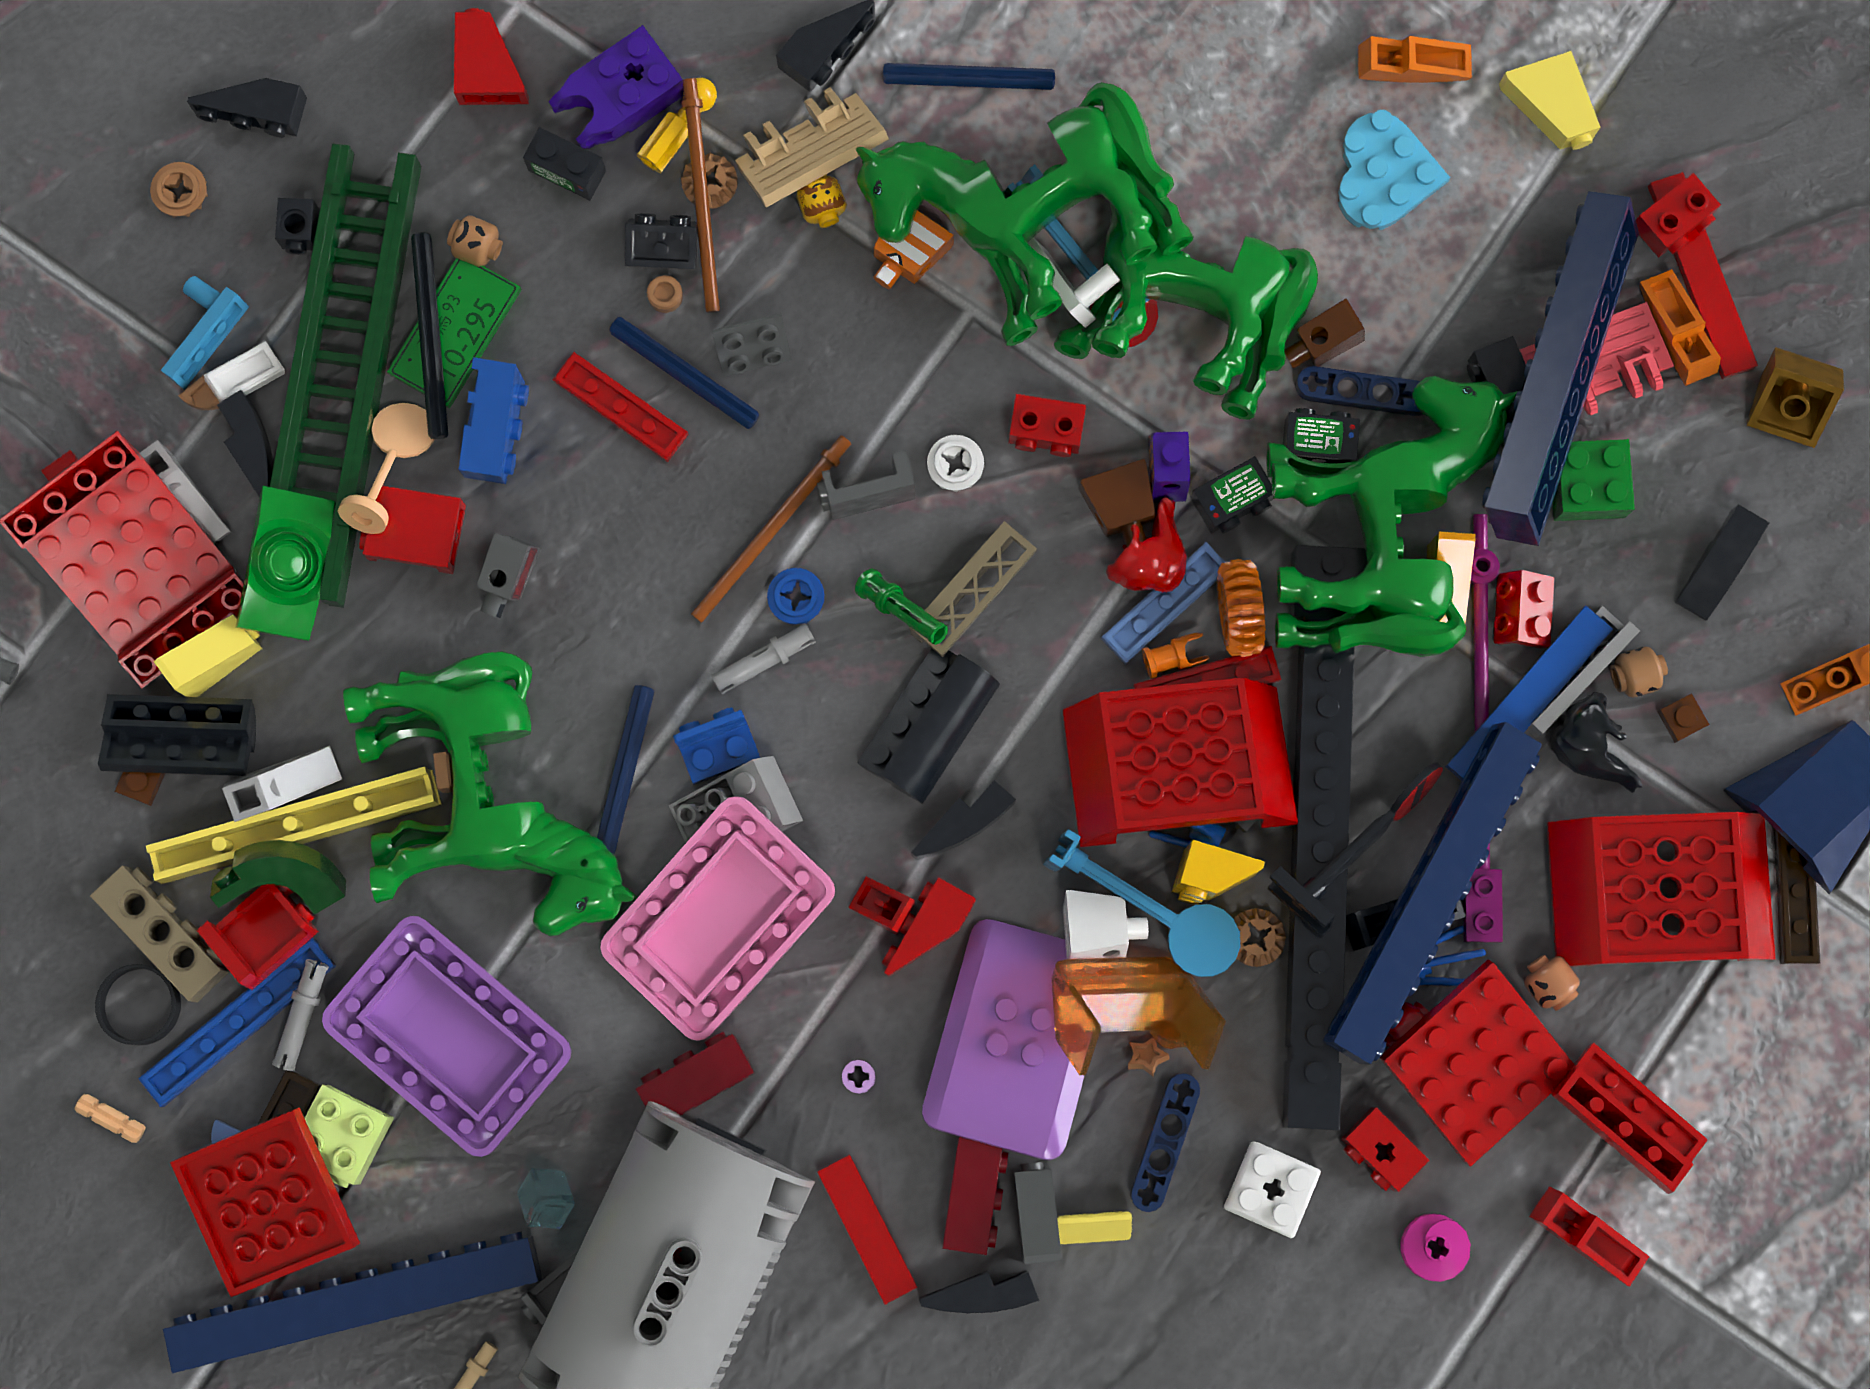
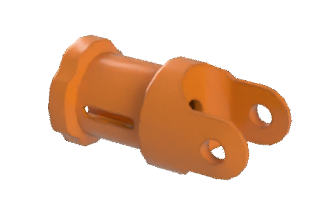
M1192 633L1171 639L1170 644L1153 649L1148 647L1142 648L1144 665L1150 679L1156 678L1157 673L1176 667L1182 670L1207 661L1209 656L1187 659L1185 653L1187 642L1202 637L1203 633Z

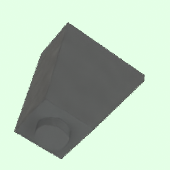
M1043 1162L1021 1164V1171L1014 1172L1022 1262L1024 1264L1062 1261L1052 1169H1043Z

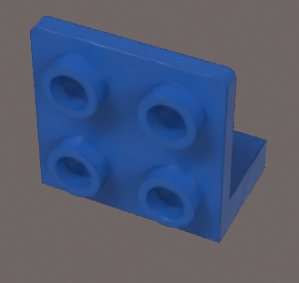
M733 708L721 710L713 714L714 720L700 725L699 721L687 723L678 728L680 733L673 735L693 785L732 771L752 759L760 758L742 710L734 712Z

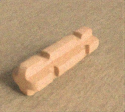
M83 1094L75 1106L77 1113L86 1118L91 1116L93 1122L115 1134L121 1133V1137L131 1143H137L146 1129L140 1122L132 1119L129 1120V1116L105 1103L99 1104V1100L89 1094Z

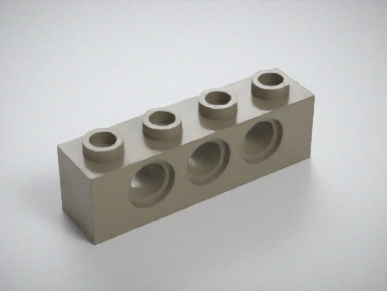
M122 865L90 897L188 1001L199 1002L229 971L224 967L210 947L207 948L198 939L200 937V934L196 931L198 928L188 919L182 922L174 913L177 909L176 905L165 894L161 893L158 896L149 887L153 881L139 867L133 870ZM142 896L145 900V908L140 914L134 915L131 909L132 902L136 897ZM167 922L170 927V933L165 940L159 941L156 937V928L159 924ZM191 948L194 952V961L190 966L184 968L180 962V955L185 949Z

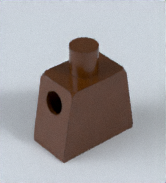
M1347 298L1297 329L1299 341L1285 349V357L1292 369L1309 359L1314 366L1318 367L1364 342L1365 328ZM1318 337H1323L1327 340L1321 345L1313 342Z
M1145 459L1080 480L1079 491L1106 537L1122 533L1125 544L1128 546L1133 533L1131 526L1136 524L1140 529L1139 541L1143 542L1147 539L1142 525L1153 521L1155 509Z

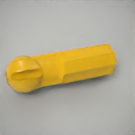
M699 77L696 78L698 98L702 99L703 108H700V112H704L713 107L717 98V91L710 80ZM681 107L677 113L668 112L637 153V157L653 171L661 174L688 138L686 110H683Z

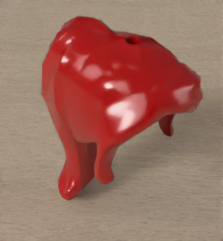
M1166 497L1160 500L1153 524L1152 537L1140 542L1139 527L1136 524L1131 526L1133 533L1130 544L1128 546L1123 545L1124 551L1113 564L1107 566L1106 574L1109 580L1134 591L1154 589L1163 593L1173 591L1179 586L1186 572L1187 554L1174 521V500Z

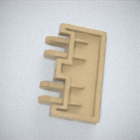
M831 87L823 91L824 98L830 107L823 111L812 98L805 100V106L818 126L814 127L808 119L783 133L786 144L770 121L762 124L763 131L769 139L767 142L760 144L751 131L744 134V139L757 160L753 161L747 153L736 159L735 162L739 171L766 208L859 156L856 151L857 147H865L871 150L889 140L884 127L857 93L844 99V106Z

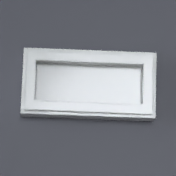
M265 341L206 373L204 380L218 401L222 402L239 390H242L246 395L284 375L285 369Z

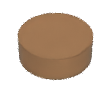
M663 275L656 277L650 282L647 288V297L650 305L656 311L669 313L681 305L683 291L680 283L675 278Z

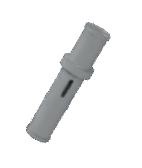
M806 623L778 639L774 636L770 639L771 643L743 657L723 670L712 674L711 676L721 694H726L727 691L781 661L783 664L790 661L788 657L815 644L816 641Z
M306 959L305 967L298 988L293 991L291 996L293 999L292 1007L272 1065L277 1068L284 1065L283 1070L295 1071V1065L314 1007L319 1006L321 997L318 995L326 971L329 968L325 963L321 962L320 965H317L318 961Z

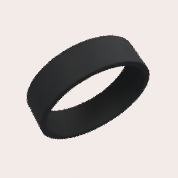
M143 964L126 965L113 971L100 985L95 1000L96 1017L103 1031L112 1039L128 1045H149L161 1040L174 1028L181 1011V997L176 987L158 968ZM147 969L156 973L166 983L171 995V1012L165 1025L156 1034L147 1039L132 1041L117 1034L110 1026L105 1012L106 997L109 989L119 977L133 970Z

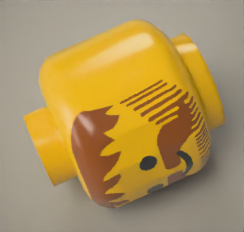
M827 174L797 190L796 193L803 218L808 223L819 224L820 228L830 227L838 223L839 216L845 212L847 207L839 181L835 177L827 176Z

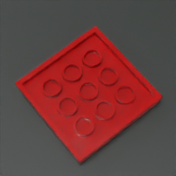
M1488 959L1380 1057L1381 1061L1459 1157L1470 1167L1543 1102L1575 1065L1494 962Z
M300 1107L170 1162L230 1297L350 1250L360 1244Z

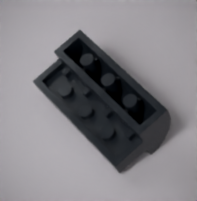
M931 648L857 763L864 769L890 783L895 789L923 804L1000 683L983 668L961 654L956 655L948 650L941 657Z
M107 694L101 722L104 736L98 766L101 771L246 776L250 752L254 753L256 743V714L252 699Z

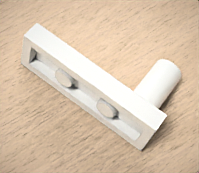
M1033 237L1028 244L1037 253L1049 259L1055 270L1053 288L1059 293L1063 300L1062 303L1067 310L1086 328L1096 320L1088 307L1120 281L1119 277L1106 264L1075 289L1049 252Z

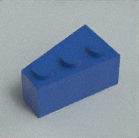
M473 357L471 369H476L478 373L474 391L468 392L467 402L472 404L468 425H464L459 471L464 478L506 484L508 474L513 475L515 470L516 454H513L512 450L514 440L519 441L521 437L523 421L518 418L521 406L527 405L529 386L525 385V381L516 364Z

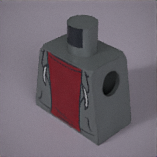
M494 533L477 583V588L487 591L480 611L501 618L507 600L519 601L542 548L509 535ZM505 573L507 581L505 585L502 586L501 576Z

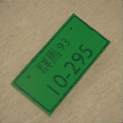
M457 258L436 291L446 407L449 409L474 370L471 369L473 357L481 358L522 290L517 284L484 266L478 267ZM417 322L387 373L391 377L424 394L419 324Z

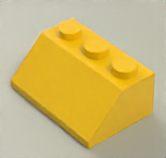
M1192 840L1183 851L1171 892L1179 894L1178 900L1199 905L1202 901L1208 902L1251 879L1263 869L1265 861Z

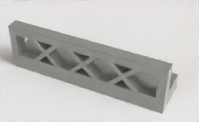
M1604 606L1595 612L1616 633L1609 641H1603L1598 646L1602 648L1595 655L1594 652L1588 658V663L1578 669V673L1572 680L1566 683L1564 688L1528 727L1527 731L1535 738L1542 735L1640 632L1634 624L1629 621L1623 625Z

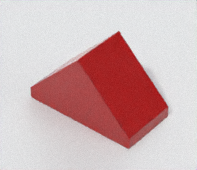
M866 876L848 908L891 933L898 935L915 905V900Z

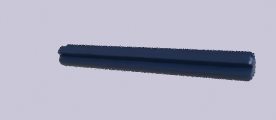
M885 63L883 66V82L885 84L1052 90L1055 86V70Z
M617 317L611 324L609 331L618 340L745 428L750 429L755 425L759 418V413L754 408L624 318Z
M635 685L633 688L597 838L602 840L607 849L614 855L655 693L654 689L643 685Z

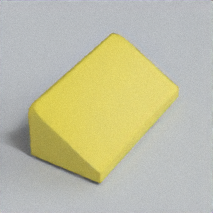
M1129 1211L1058 1215L1057 1217L1060 1244L1120 1241L1131 1238L1132 1214Z

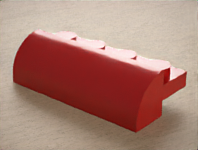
M1594 1042L1587 1046L1575 1062V1065L1551 1093L1557 1101L1666 1194L1673 1193L1694 1165L1692 1163L1693 1159L1708 1140Z

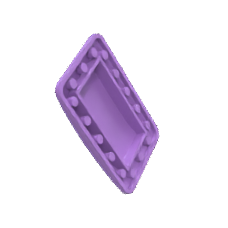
M419 916L406 917L397 924L327 1006L322 1017L323 1027L330 1036L467 1153L478 1157L489 1155L498 1147L571 1058L570 1043L564 1036L433 925Z
M990 919L979 921L974 925L970 933L922 1107V1116L925 1123L929 1127L941 1132L1034 1158L1053 1160L1063 1153L1068 1140L1111 974L1112 963L1068 969L1065 939Z

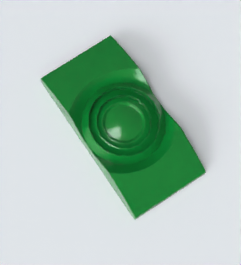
M267 486L261 487L236 628L302 641L310 640L320 599L324 561L331 538L334 511L333 500Z

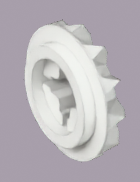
M950 435L938 440L933 445L928 455L927 467L931 479L942 489L958 492L959 490L971 488L981 478L984 468V457L979 446L970 438L962 435ZM963 451L962 465L965 466V469H956L949 476L950 464L946 462L945 458L955 459Z

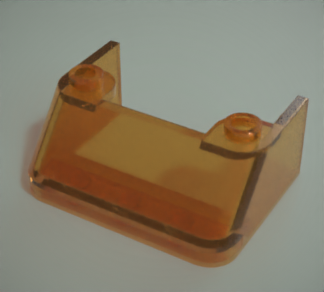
M1173 958L1064 959L1055 964L1051 977L1055 1039L1079 1076L1087 1074L1100 1032L1149 1030L1162 1047L1168 1049L1187 1047L1202 1069L1210 1068L1226 1021L1192 975L1184 972L1174 962Z

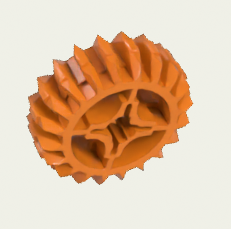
M1236 559L1221 563L1217 571V599L1226 650L1231 656L1240 655V657L1261 653L1265 646L1266 628L1263 592L1257 567L1251 560Z

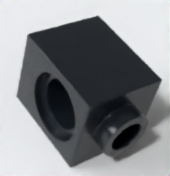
M278 198L275 240L287 253L302 255L306 254L307 250H313L320 209L313 199ZM305 222V227L301 232L296 234L290 233L291 227L295 223Z

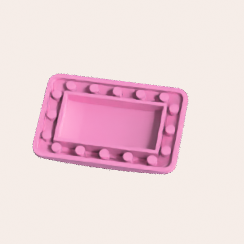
M739 796L730 797L717 807L604 935L601 941V952L606 961L686 1037L696 1041L704 1040L724 1022L830 904L835 894L834 883L819 866L751 802Z

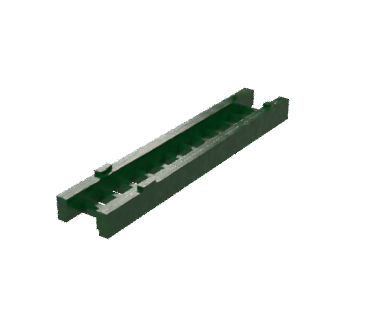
M332 143L270 487L334 501L335 511L331 538L322 572L323 579L319 600L329 606L344 608L357 530L341 519L338 509L342 500L347 496H364L373 445L371 429L373 419L379 411L422 166L416 155L398 152L392 187L350 181L355 154L349 145ZM347 197L388 202L389 207L386 220L345 215ZM341 230L383 236L380 254L338 248ZM335 264L377 269L375 286L367 287L332 282ZM329 297L371 303L369 320L362 321L327 316L326 311ZM323 328L366 334L362 356L320 350ZM317 362L360 368L356 390L313 384ZM311 396L354 402L350 424L307 418ZM305 430L348 436L344 459L301 453ZM299 465L341 470L338 493L295 487Z

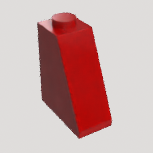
M469 8L465 12H455L454 94L459 105L529 104V97L491 13L479 8Z

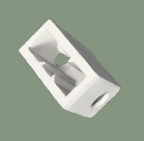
M1066 890L1063 903L1068 969L1121 961L1126 958L1129 940L1148 939L1147 917L1127 918L1125 899L1122 897Z

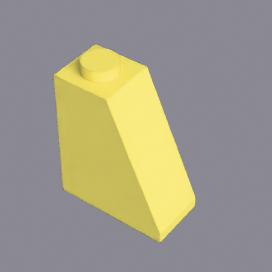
M1572 51L1507 71L1499 83L1501 91L1560 150L1572 146L1573 150L1588 146L1593 142L1592 139L1601 128Z
M231 615L160 656L153 662L175 691L186 697H199L262 649L256 640L260 634L256 631L236 628L237 617Z

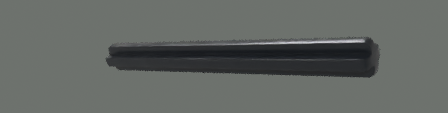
M421 232L411 236L427 429L431 439H444L449 434L432 238L429 233Z

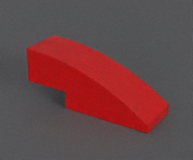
M1550 1186L1529 1215L1531 1219L1628 1287L1631 1286L1650 1257L1599 1217L1589 1213L1566 1194Z

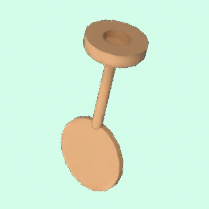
M398 403L389 405L382 409L373 419L371 432L374 443L387 455L368 496L349 495L342 500L338 509L341 519L356 530L369 534H380L385 531L389 516L386 509L375 500L395 457L409 458L418 456L427 451L435 440L431 439L428 435L426 410L416 404Z

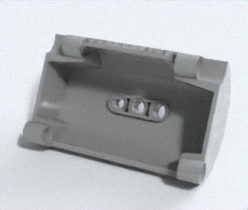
M648 1101L557 1298L519 1374V1380L528 1389H718L720 1381L724 1378L726 1367H729L731 1357L738 1348L737 1344L744 1335L743 1331L750 1322V1316L753 1315L756 1309V1303L759 1302L762 1296V1290L766 1288L768 1278L773 1273L774 1265L780 1258V1252L786 1245L788 1234L794 1222L797 1221L815 1181L786 1168L776 1161L679 1117L680 1115L671 1109ZM682 1246L690 1247L695 1253L694 1260L686 1265L677 1263L673 1258L675 1250ZM663 1282H671L677 1286L679 1291L675 1298L664 1300L656 1292L658 1286ZM652 1317L660 1321L662 1328L657 1334L650 1336L641 1331L640 1324L646 1318Z

